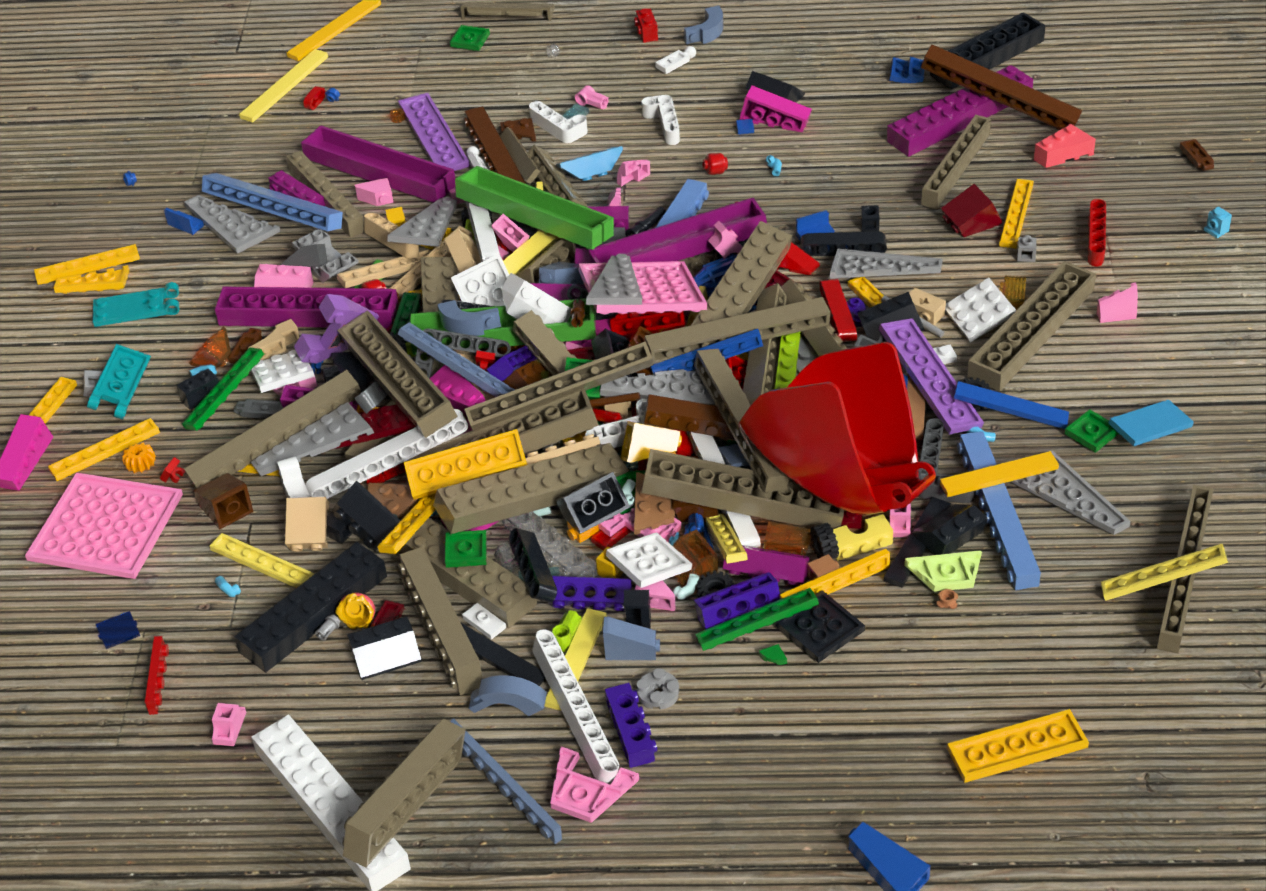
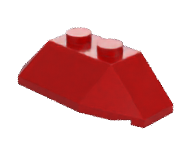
M648 311L643 314L636 312L618 313L615 318L613 317L610 320L611 331L627 338H631L639 326L654 334L686 327L683 311L680 313L665 311L663 313Z

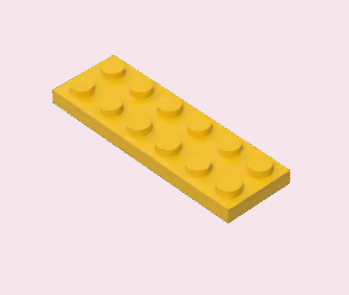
M517 429L404 462L414 500L436 494L437 489L527 465Z
M1068 709L947 743V750L964 783L1088 748L1089 741L1071 710Z

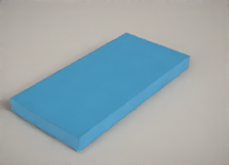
M1170 400L1110 418L1109 424L1132 446L1191 428L1194 423Z

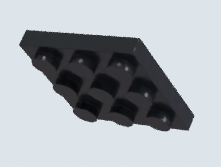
M823 590L816 594L819 602L818 605L813 606L809 610L796 613L789 618L776 621V627L818 663L865 631V625Z

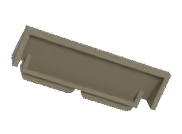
M465 2L460 6L462 19H465L467 14L542 16L543 10H547L548 21L552 20L555 8L554 4Z

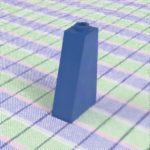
M862 822L857 828L854 827L848 835L849 851L884 891H919L930 879L929 864L868 824Z

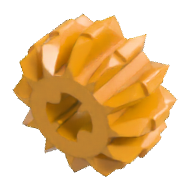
M144 442L140 445L135 443L134 446L129 445L128 449L123 450L122 460L128 471H133L134 474L138 471L143 473L144 470H150V467L154 466L156 456L150 445H145Z

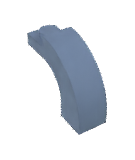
M718 5L705 8L704 23L684 28L686 44L699 41L706 44L721 35L723 31V11Z
M456 300L437 304L442 326L449 332L480 336L484 335V330L501 327L498 308L479 312H466L458 308Z
M507 675L492 676L482 679L480 688L472 692L469 709L476 713L493 704H508L530 716L544 709L547 692L537 684L523 678Z

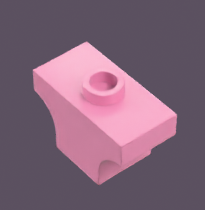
M718 221L714 225L715 233L708 241L725 259L731 253H739L743 247L736 240L738 236L732 229L728 231Z
M911 503L904 508L890 510V526L893 529V537L908 538L910 535Z
M217 704L212 717V742L214 745H235L246 715L245 707H239V705Z

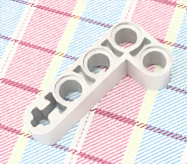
M660 95L644 98L642 100L643 117L647 119L660 118L665 142L668 145L678 144L680 142L679 124L671 96Z
M534 101L529 104L530 118H532L533 123L563 143L574 142L588 132L587 119L584 115H575L570 119H566L540 101Z
M641 399L636 403L637 416L596 426L591 430H587L585 435L594 434V437L598 436L601 445L611 443L613 448L623 446L627 421L644 424L647 399Z
M296 456L277 461L281 482L287 498L310 497Z

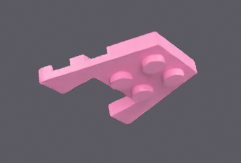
M632 508L626 514L621 515L619 513L613 516L612 519L598 524L599 529L609 537L624 526L634 532L635 508ZM675 518L674 523L661 525L653 530L650 527L640 530V534L637 536L641 538L657 532L669 542L670 537H675L676 532H679L681 529V522Z
M561 747L551 798V808L592 823L638 782L639 773L620 768L612 784H607L573 772L572 770L580 759V755L576 751Z

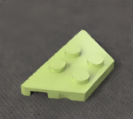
M971 551L905 558L904 564L934 592L944 589L974 588L982 552Z

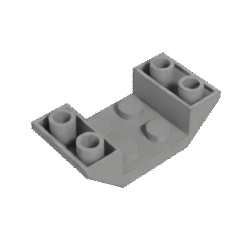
M322 229L314 230L292 242L295 251L303 246L325 244L328 263L322 265L319 270L311 269V273L322 283L359 263L349 252L341 255L332 247L330 236Z

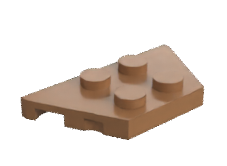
M636 472L634 535L640 534V530L649 527L653 530L661 525L674 523L675 519L673 499L641 493L645 475Z
M368 484V491L399 520H402L418 503V499L414 500L409 484Z

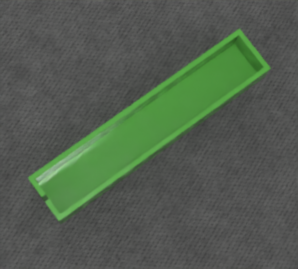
M476 166L455 179L457 198L486 208L491 212L504 214L517 222H522L587 249L593 250L602 242L614 236V217L485 168Z
M586 298L581 299L584 302L585 317L581 327H579V323L577 328L572 326L571 316L567 322L544 324L547 328L552 329L559 341L589 340L596 337L594 305H586ZM574 300L560 301L571 309L573 308ZM505 306L461 309L466 312H479L498 308L501 327L484 330V335L479 337L504 340L510 346L525 345L513 332L514 321L517 319L507 313ZM439 311L411 314L410 323L422 331L424 329L447 331L442 326ZM446 337L442 340V343L444 345H450L452 343V339ZM467 340L462 341L460 344L462 348H468L471 345ZM410 343L412 353L416 355L418 347ZM482 343L479 346V349L489 348V345L486 343Z

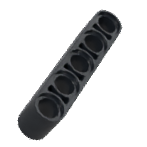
M883 232L807 233L802 235L800 239L801 249L811 257L835 256L837 249L885 253L887 250L886 236Z
M514 528L510 533L509 543L530 597L552 603L557 595V587L536 535L530 531Z

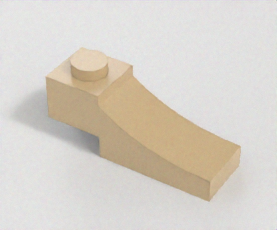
M292 319L275 325V330L270 335L250 347L262 349L265 355L260 360L269 359L274 355L287 351V345L298 341V328Z

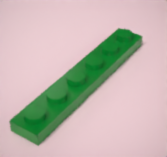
M249 347L182 423L185 429L198 431L203 427L206 420L215 413L220 404L226 401L228 395L238 387L243 378L248 376L250 370L260 362V359L265 355L262 349Z
M808 588L696 633L695 636L702 650L705 651L724 642L732 641L744 634L752 633L761 627L772 625L781 619L789 618L803 610H809L813 606L818 605L819 602L812 589Z

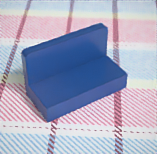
M164 209L168 225L194 235L204 226L203 220L178 210Z
M825 210L796 219L797 238L800 240L802 235L807 233H835V230L829 224V212Z

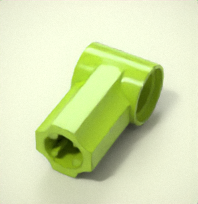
M569 610L565 612L560 623L552 629V633L562 652L568 651L582 620V617L576 611Z

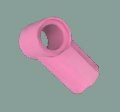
M588 85L575 95L576 102L581 106L589 104L604 110L609 102L608 97L595 92Z

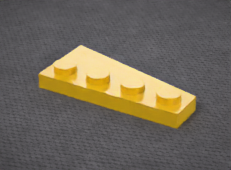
M122 266L123 269L115 271L114 268L106 269L107 272L99 274L93 271L83 277L77 274L57 278L54 291L55 293L67 294L69 292L83 293L94 290H120L125 287L130 272L129 266Z

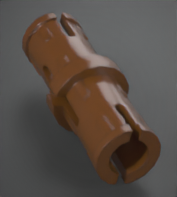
M576 299L573 301V308L570 312L571 324L575 328H577L578 323L579 327L583 325V318L585 317L584 302L578 299L577 303Z

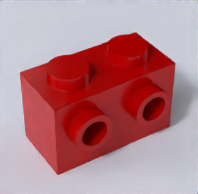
M651 8L637 10L634 24L637 26L638 35L641 36L643 43L658 41V27Z

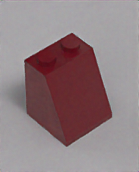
M975 184L941 208L944 214L942 216L947 224L951 223V228L956 234L960 233L963 237L985 231L1003 223L993 202Z

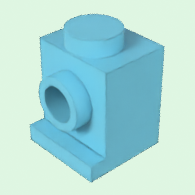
M1220 207L1213 209L1208 214L1207 225L1204 227V231L1215 238H1219L1229 232L1232 214Z

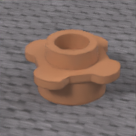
M944 589L938 593V607L957 608V593L950 589Z

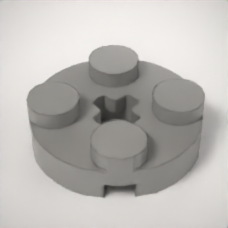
M661 668L645 674L637 682V694L640 703L650 709H653V707H660V709L671 707L679 697L678 680ZM662 688V692H654V689Z

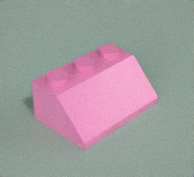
M260 264L255 274L254 287L312 288L314 282L310 267Z

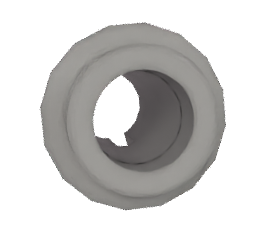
M335 615L327 616L325 618L326 621L315 631L320 640L325 641L334 629L339 628L340 620Z

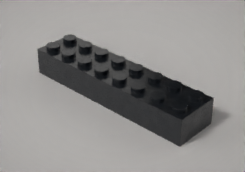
M1022 12L948 50V52L990 70L1043 42L1046 25ZM930 72L931 77L951 90L959 86V84Z
M354 543L235 635L234 638L239 653L265 673L311 638L315 631L326 621L325 618L327 616L335 615L337 617L338 615L335 611L344 596L350 593L366 594L387 577L384 560L360 543Z

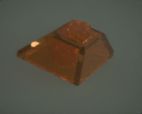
M224 326L204 342L189 362L191 366L199 367L213 364L216 367L215 369H217L219 366L222 368L229 361L227 357L231 353L227 330Z

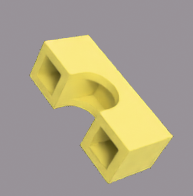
M884 514L865 519L864 533L861 534L852 533L846 525L833 529V533L836 535L835 538L838 541L837 545L839 546L837 561L893 544V529Z

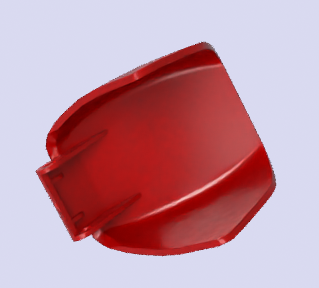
M890 342L869 344L818 356L786 388L774 389L760 395L739 422V427L751 442L783 474L823 501L853 514H877L891 509L904 508L928 488L936 477L935 470L929 463L924 461L918 462L916 437L908 392L897 349ZM920 468L928 472V475L922 480L918 477Z

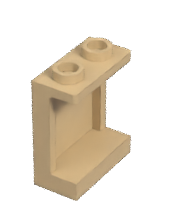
M326 497L286 498L285 545L288 549L294 552H301L303 549L321 551L323 548H328L326 531L329 501Z

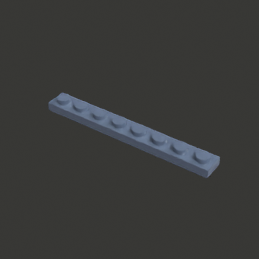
M410 322L399 329L398 335L403 337L405 341L417 346L422 352L431 355L436 361L442 362L452 371L459 373L467 381L473 382L483 391L490 393L494 397L514 391L513 388Z
M452 719V720L450 721V722H452V723H454V724H456V725L462 727L455 719ZM465 731L463 755L465 757L469 756L473 760L475 767L478 770L482 769L486 773L488 780L492 784L495 783L501 793L512 800L518 811L522 810L526 814L528 821L532 825L536 824L540 828V832L546 839L549 838L554 844L561 841V826Z

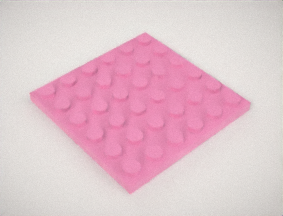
M684 261L632 262L642 295V305H594L596 312L603 315L612 312L627 314L628 312L643 314L648 311L656 313L673 311L680 313L684 310L692 312L707 310V302ZM607 263L579 264L578 271L588 294Z
M76 473L25 557L27 561L136 579L183 496L182 489Z

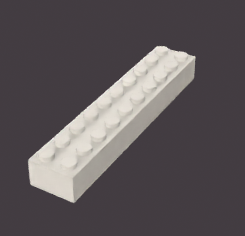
M289 714L252 736L258 756L370 891L380 890L411 869L407 853L394 837L366 868L343 856L344 824L349 816H353L357 812L358 807L363 801Z

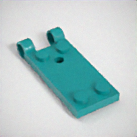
M169 282L164 288L93 299L94 327L163 315H176L179 313V302L176 299H169L165 302L164 298H176L179 295V286L174 282Z
M116 344L89 398L87 408L96 411L100 400L103 399L117 404L114 417L123 420L151 356Z

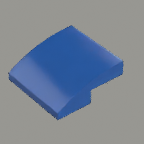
M911 56L909 61L893 57L889 80L900 83L923 82L925 70L921 68L923 60Z

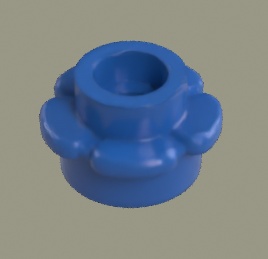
M329 88L325 92L328 101H339L340 93L335 88Z
M130 171L123 174L126 186H134L135 182H137L135 174Z

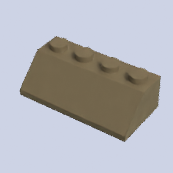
M558 238L518 272L516 276L528 283H539L540 267L556 262L572 263L575 260V244Z

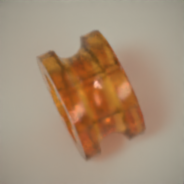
M395 108L390 111L393 123H400L405 120L403 109Z

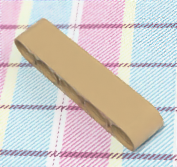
M376 213L364 215V232L406 258H416L419 256L418 244L388 242V234L399 226Z

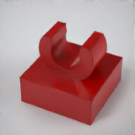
M477 351L476 365L488 372L487 369L495 363V353Z
M174 457L164 469L159 479L166 483L170 478L172 482L178 483L180 478L176 474L183 476L185 473L183 468L178 467L180 460Z

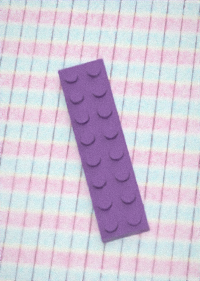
M428 92L398 100L401 111L431 162L454 169V171L470 167L467 156Z
M911 318L880 324L879 331L887 342L895 346L900 362L938 419L943 422L948 434L969 431L973 427L982 428L984 422L972 404L954 399L956 381L914 320Z

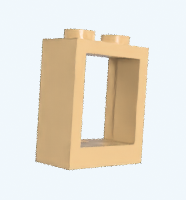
M457 230L444 238L460 273L481 263L477 245L471 237Z

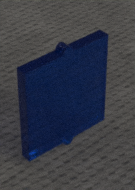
M130 611L96 624L99 632L98 637L103 641L106 649L140 636L137 621H134Z

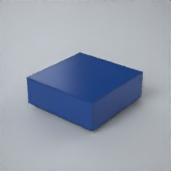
M753 119L736 120L738 134L754 133Z

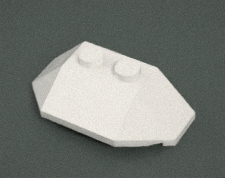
M513 273L509 274L501 288L506 311L516 319H519L531 310L541 317L544 324L567 322L571 316L570 307Z

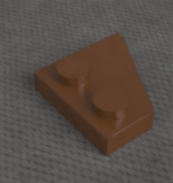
M532 118L500 122L502 133L509 127L518 139L522 140L523 137L531 138V141H536Z

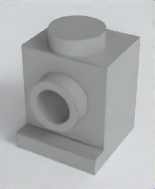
M1029 235L1018 237L1017 261L1035 262L1036 238H1032ZM1022 251H1031L1032 255L1022 254Z
M84 370L83 396L90 398L103 371Z

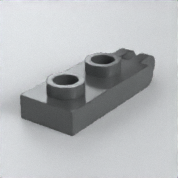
M246 399L236 403L234 413L240 414L242 417L267 419L282 410L283 407L280 401Z

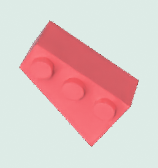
M1070 124L1035 144L1034 161L1047 168L1065 163V160L1071 158L1077 160L1080 156L1086 154L1092 156L1094 155L1096 139Z

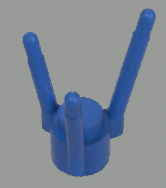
M698 513L691 514L688 517V524L685 525L684 542L681 545L680 552L684 553L689 532L693 534L703 532L709 550L714 557L716 554L707 532V526L704 524L703 516Z

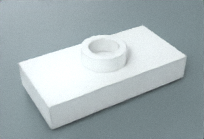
M478 603L462 614L463 620L491 640L506 628L505 622Z

